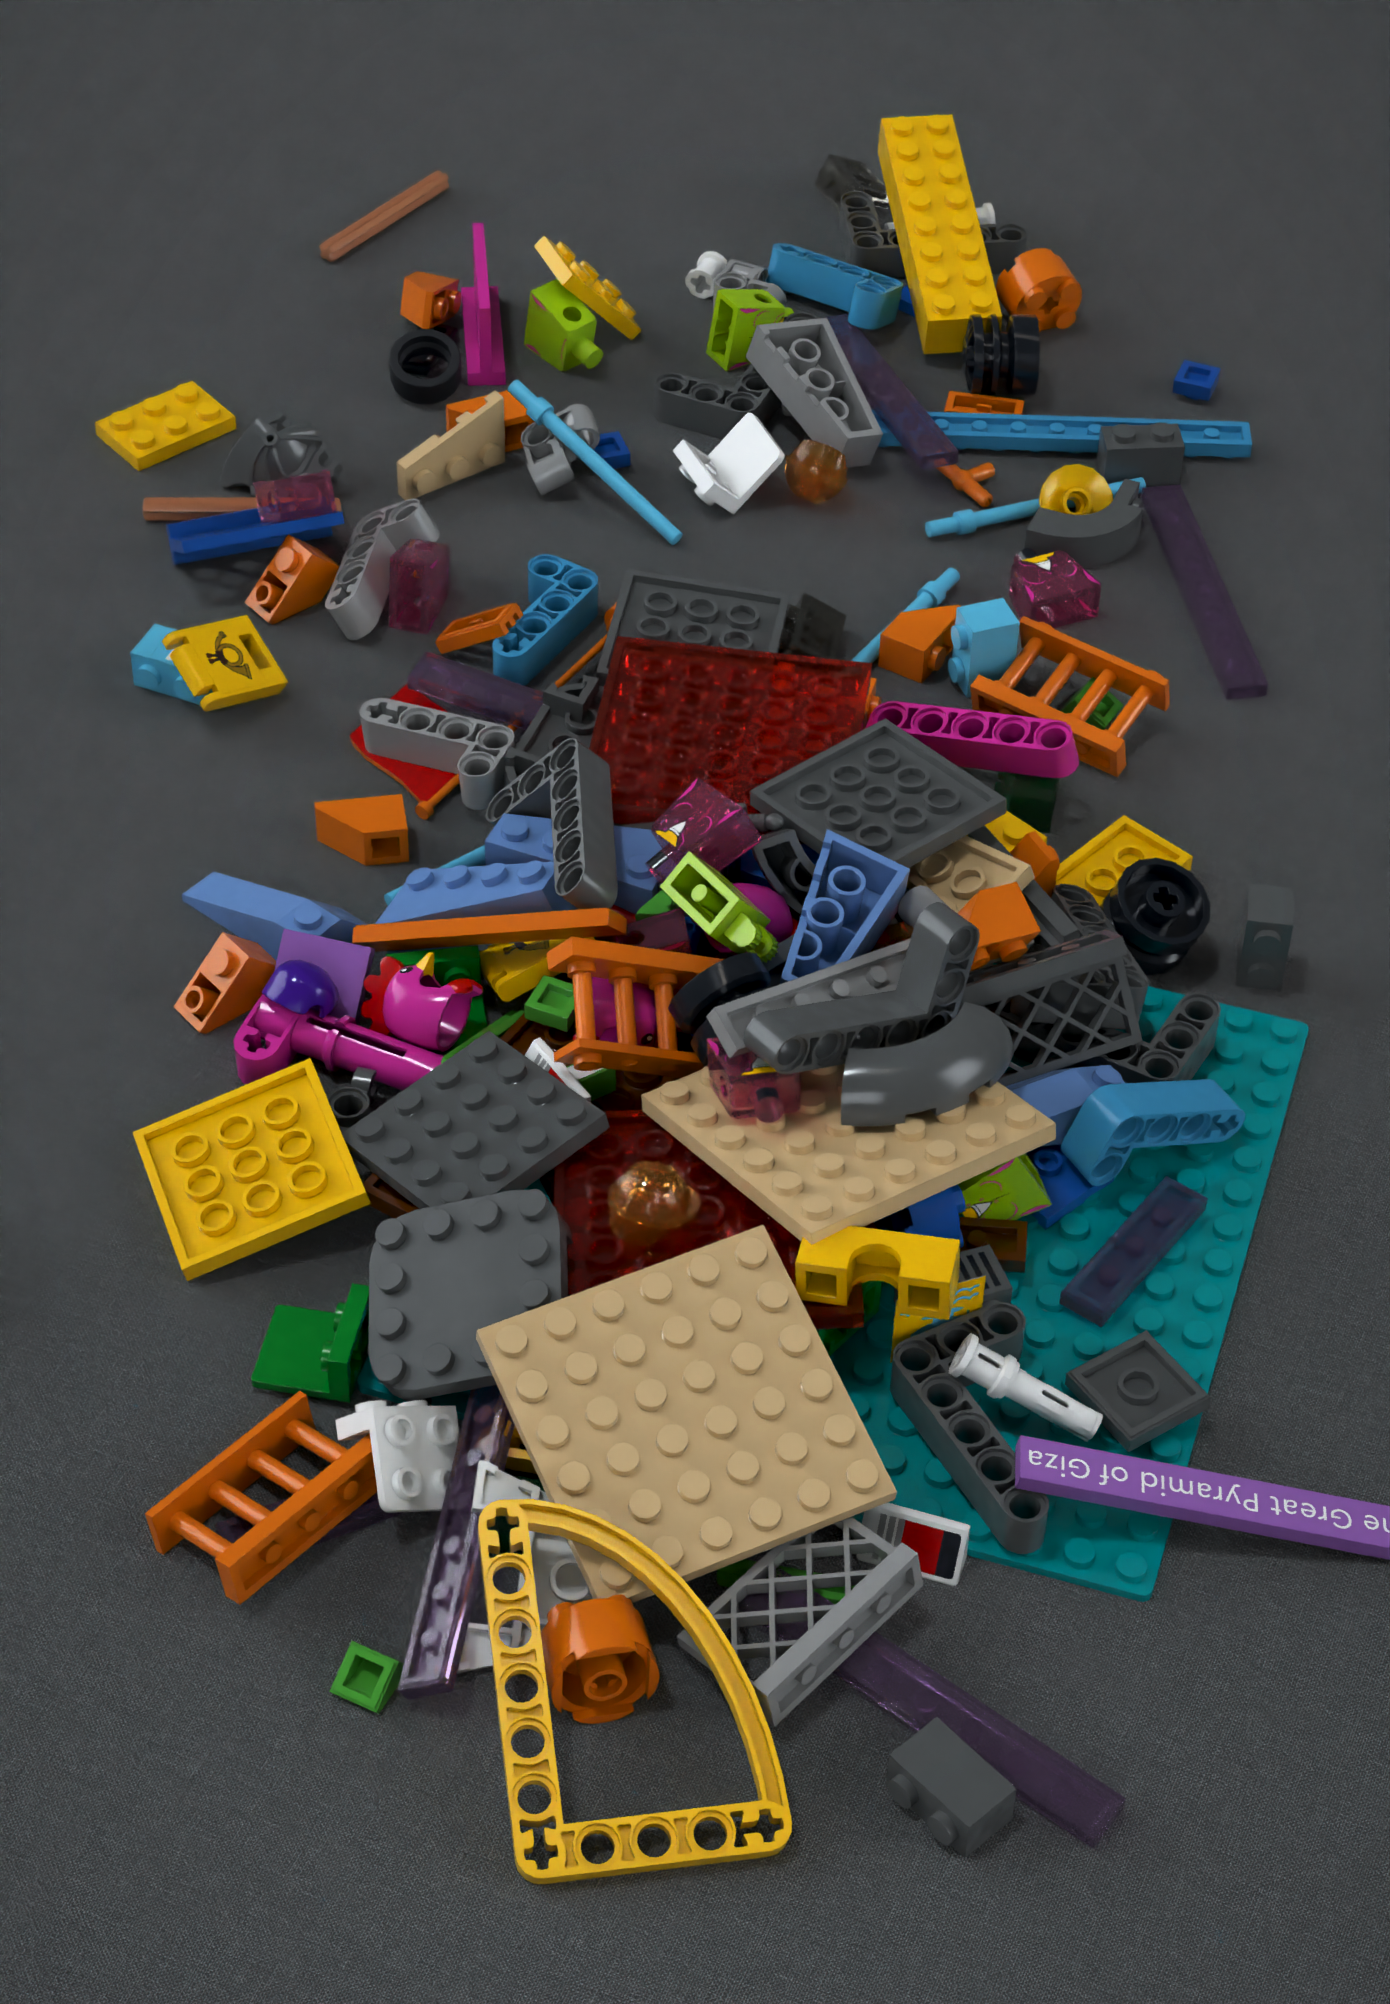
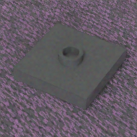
M1147 1330L1067 1372L1065 1385L1085 1406L1103 1414L1101 1424L1127 1452L1136 1449L1209 1409L1211 1399L1202 1387Z

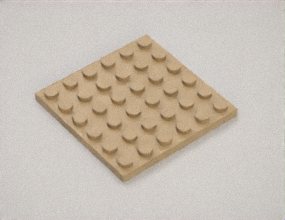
M752 1051L731 1059L728 1058L716 1064L707 1065L702 1070L678 1080L667 1082L661 1087L641 1095L642 1111L796 1238L802 1241V1237H804L811 1245L848 1226H867L1056 1140V1123L998 1081L991 1088L983 1085L970 1093L969 1103L938 1116H935L931 1110L905 1115V1123L863 1127L841 1125V1093L845 1064L799 1072L798 1089L795 1085L798 1080L797 1073L780 1074L775 1071L739 1076L743 1072L752 1071L750 1066L757 1058ZM712 1083L721 1086L723 1091L722 1097ZM763 1087H773L777 1089L779 1099L767 1097L758 1102L756 1091Z
M764 1225L477 1330L476 1340L549 1502L565 1504L597 1515L627 1531L657 1553L685 1582L895 1500L897 1490ZM567 1539L593 1599L625 1595L626 1598H630L632 1603L655 1595L641 1580L616 1561L589 1546Z

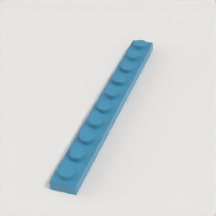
M872 410L883 433L878 447L909 446L919 449L940 447L956 450L970 448L991 449L994 451L1029 450L1031 452L1063 451L1073 454L1082 452L1098 453L1101 426H1116L1118 424L1151 425L1163 422L1178 424L1185 445L1184 456L1250 458L1252 450L1249 422Z

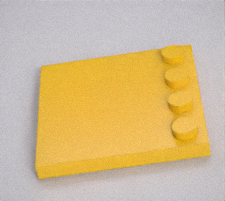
M311 1058L132 1132L178 1262L187 1281L371 1204Z

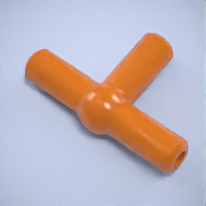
M942 453L934 457L932 465L952 481V485L956 490L964 491L983 508L988 507L992 503L993 495L978 483L995 475V467L992 463L986 462L965 470L958 467Z

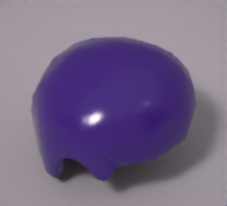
M289 960L279 965L262 990V994L270 1000L301 1015L317 1005L320 1008V1018L331 1014L338 1005L339 1000L338 988L329 974L321 967L303 960Z

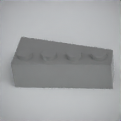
M827 317L757 325L746 358L835 469L870 465L883 433Z

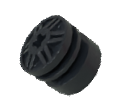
M971 314L969 316L962 350L963 373L965 374L968 393L980 394L983 378H985L987 394L995 395L999 378H1005V385L1009 395L1036 394L1040 364V337L1036 314H1011L1008 318L1005 332H1000L996 314L988 316L986 332L983 329L981 314Z

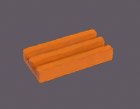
M949 391L944 412L1023 415L1024 401Z
M509 603L453 620L436 638L435 644L440 653L444 654L506 636L509 632L508 629L516 624L515 620L520 619L523 613L517 603Z

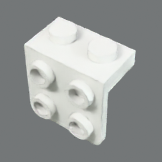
M747 413L709 455H706L684 439L673 450L682 463L679 467L681 473L697 485L694 491L698 497L709 506L717 503L733 515L784 459V453L759 418L752 413Z
M375 1400L356 1404L355 1413L335 1420L338 1441L361 1440L370 1433L380 1508L384 1512L456 1511L467 1506L468 1492L456 1406H428L426 1400L403 1402L396 1406H387L386 1401Z

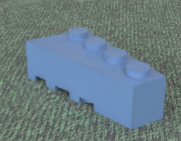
M504 813L485 840L486 866L494 863L519 864L535 860L541 862L553 861L551 818ZM614 826L618 893L614 905L636 914L645 903L658 893V882L687 848L688 834L683 833V842L681 833L678 838L677 847H675L654 832L656 830ZM661 851L669 859L654 870L646 862Z
M535 860L528 863H494L487 866L472 867L459 865L453 868L440 869L424 867L414 870L408 875L402 888L375 924L578 909L556 894L554 861L541 862ZM492 944L478 945L479 951L488 949V946ZM439 947V948L395 950V951H386V952H387V954H392V953H402V952H412V951H423V950H433V949H443V948H453V947Z

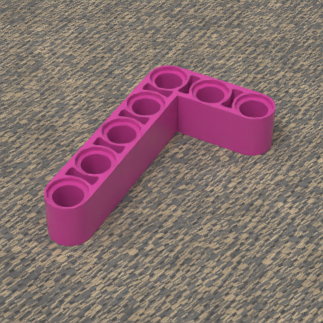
M887 701L878 705L873 710L865 727L866 729L886 718L959 767L1047 778H1064L1075 772L1079 766V756L1072 729L1066 722L1060 720Z

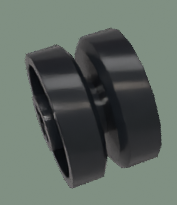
M1159 858L1138 860L1127 867L1100 904V908L1116 932L1123 936L1126 947L1144 974L1148 976L1164 974L1176 967L1188 953L1190 947L1203 934L1210 921V901L1203 885L1187 869L1175 862Z
M745 952L715 963L685 984L670 1002L668 1010L682 1033L694 1035L690 1044L704 1067L725 1060L727 1055L706 1017L714 1007L771 988L768 987L771 981L770 974L757 953ZM708 1040L718 1045V1055L716 1054Z

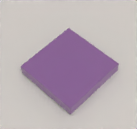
M284 929L275 970L279 965L289 960H303L321 967L329 974L339 992L338 1005L328 1015L337 1018L348 1015L354 1017L357 1025H359L361 1006L366 993L363 986L364 980L370 975L375 948ZM317 1005L312 1007V1009L320 1011Z

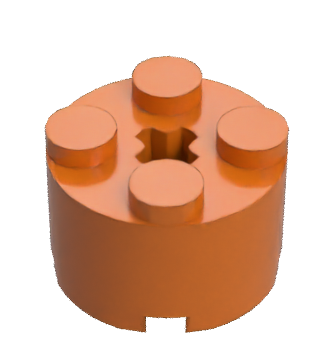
M1036 248L1020 254L1014 259L1016 265L1008 272L1004 269L996 283L997 296L1009 316L1011 314H1036L1039 333L1042 330L1056 327L1059 329L1069 328L1076 320L1075 313L1082 300V288L1063 259L1048 248Z
M613 1595L609 1598L590 1599L576 1604L564 1602L551 1608L547 1614L548 1623L541 1632L547 1684L553 1705L560 1713H562V1709L571 1712L573 1719L581 1723L598 1724L610 1722L634 1712L633 1703L645 1693L647 1700L654 1694L659 1683V1669L642 1615L633 1606L630 1598H626L625 1595Z

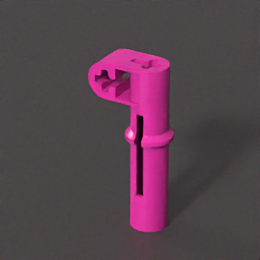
M263 994L248 1014L233 1040L238 1077L244 1084H249L289 1067L298 1052L323 1061L326 1069L334 1072L342 1068L354 1073L358 1066L376 1070L375 1081L403 1091L440 1065L443 1058L442 1055L359 1026L354 1017L345 1015L337 1018L326 1015L324 1018H320V1011L312 1008L301 1015L277 1004ZM261 1039L265 1040L266 1049L262 1048Z

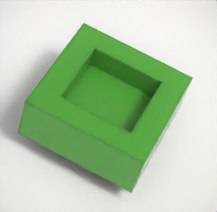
M544 975L524 1005L525 1019L568 1032L575 1021L573 984Z

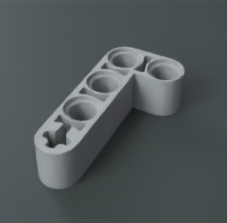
M408 499L376 510L363 517L355 526L325 602V607L349 640H357L364 637L377 625L401 559L409 556L410 546L411 556L431 547L440 536V531L418 499ZM396 552H398V554H397V556L395 557V559L392 560L391 557H392Z
M374 698L366 701L361 706L359 713L364 744L368 752L378 756L458 774L462 802L471 809H487L493 797L505 787V757L509 747H516L514 731L510 727L388 698Z

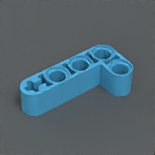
M777 243L772 246L768 266L769 276L766 279L767 283H773L782 290L849 312L848 323L859 328L875 330L896 320L903 288L901 281L791 244Z
M551 554L537 555L529 560L528 600L531 605L523 612V616L520 619L515 620L516 624L508 629L509 632L506 636L496 638L493 641V680L498 686L505 689H518L527 685L597 617L598 576L595 572Z
M1211 1079L1103 1085L1093 1091L1083 1103L1063 1139L1061 1151L1092 1186H1100L1108 1183L1118 1175L1133 1148L1222 1142L1238 1132L1244 1123L1245 1113Z

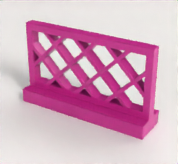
M472 223L474 287H461L468 386L506 385L498 286H489L484 223Z

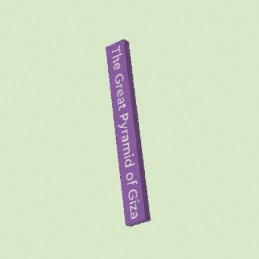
M1020 1435L1015 1446V1488L1390 1560V1506Z

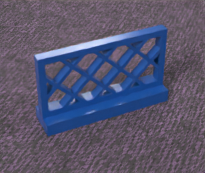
M318 496L165 525L173 564L177 565L280 546L288 534L302 541L333 536L331 526L345 524L342 511L328 510L326 496ZM316 504H319V506H317L316 508L310 509L313 508Z

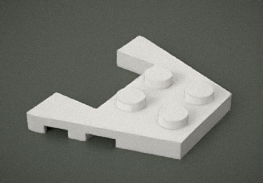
M479 1460L471 1512L481 1513L483 1508L491 1502L504 1499H535L549 1502L546 1493L541 1491L540 1487L524 1479L521 1481L499 1470L497 1466L487 1461ZM529 1531L540 1630L542 1632L544 1626L548 1623L547 1614L552 1607L564 1602L576 1604L593 1599L567 1539L557 1535ZM521 1572L519 1573L517 1592L523 1587L525 1583L524 1576ZM513 1620L512 1628H500L499 1637L505 1645L511 1648H519L529 1641L531 1632L525 1623ZM456 1621L449 1672L461 1673L493 1667L488 1625Z

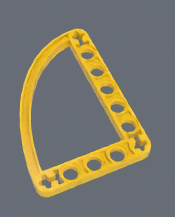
M535 1499L497 1500L483 1508L479 1516L478 1540L514 1859L520 1875L533 1884H551L764 1858L776 1855L784 1849L792 1833V1819L784 1777L771 1731L755 1690L734 1648L711 1612L685 1580L653 1550L627 1531L597 1515L565 1504ZM506 1516L508 1524L518 1526L510 1529V1553L500 1554L499 1534L496 1530H488V1528L495 1526L496 1517ZM529 1531L561 1536L591 1547L616 1561L641 1580L670 1609L705 1658L730 1706L746 1749L759 1801L564 1824ZM517 1550H522V1555L513 1552H516ZM489 1553L497 1554V1556L490 1558ZM504 1567H514L523 1574L525 1583L518 1592L504 1594L494 1586L493 1577L495 1573ZM518 1620L529 1627L531 1638L524 1646L511 1648L500 1640L499 1630L508 1621ZM518 1674L531 1677L536 1682L538 1688L535 1697L524 1703L510 1699L505 1690L507 1681L512 1676ZM532 1729L543 1738L544 1747L537 1756L523 1758L513 1750L511 1740L520 1730ZM528 1785H540L548 1791L551 1802L545 1811L538 1814H529L519 1806L518 1795ZM760 1815H768L770 1824L780 1825L781 1830L775 1831L772 1842H764L762 1834L756 1832L743 1834L741 1841L744 1847L734 1846L736 1827L732 1817H741L740 1829L757 1826ZM706 1820L719 1823L726 1834L725 1843L716 1850L701 1848L694 1838V1829L699 1823ZM554 1822L555 1829L544 1828L543 1837L546 1851H556L557 1857L549 1859L547 1869L539 1870L534 1860H526L524 1856L533 1852V1829L521 1833L520 1825L537 1828ZM657 1827L668 1835L670 1847L665 1854L659 1857H649L639 1849L637 1838L644 1829ZM593 1834H602L608 1837L614 1848L612 1857L602 1864H593L587 1861L581 1852V1844L585 1838Z

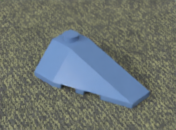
M214 871L182 894L183 902L237 936L258 943L275 960L278 957L284 929L352 943L353 927H356V925H367L342 908Z
M1111 1065L1054 1070L1005 1087L1056 1123V1140L1043 1145L1049 1146L1062 1144L1083 1103L1093 1091L1103 1085L1125 1082L1121 1074Z

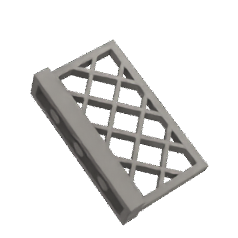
M850 1517L834 1523V1525L843 1530V1541L813 1543V1534L816 1532L814 1531L776 1546L767 1552L707 1608L721 1629L731 1628V1645L739 1659L770 1657V1667L754 1682L749 1679L766 1721L775 1727L923 1586L917 1552L903 1542L894 1547L859 1521ZM875 1553L884 1559L872 1570L852 1571L851 1554ZM844 1555V1572L814 1574L813 1558ZM806 1558V1575L776 1578V1568L785 1560ZM845 1586V1596L837 1604L815 1606L814 1589ZM807 1590V1607L777 1609L776 1592ZM769 1593V1610L739 1613V1602L747 1595ZM808 1621V1631L799 1640L777 1641V1624ZM769 1625L770 1642L739 1645V1627ZM684 1629L677 1635L679 1646L711 1670L695 1642Z

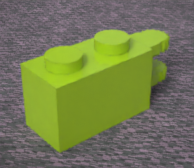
M687 852L660 885V888L709 936L736 954L745 953L746 951L757 953L760 960L767 963L768 960L771 961L775 954L778 953L777 949L779 946L777 944L779 942L765 929L771 920L724 875L692 852Z

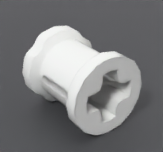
M707 251L701 254L697 261V268L690 270L685 278V284L692 295L701 299L713 296L714 279L728 263L721 254L714 251Z

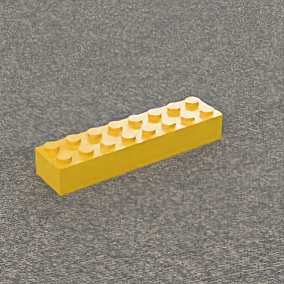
M936 114L930 116L881 118L878 156L923 353L962 352L969 316L971 314H981L983 329L986 332L988 316L996 314L1001 331L1002 312L953 115Z

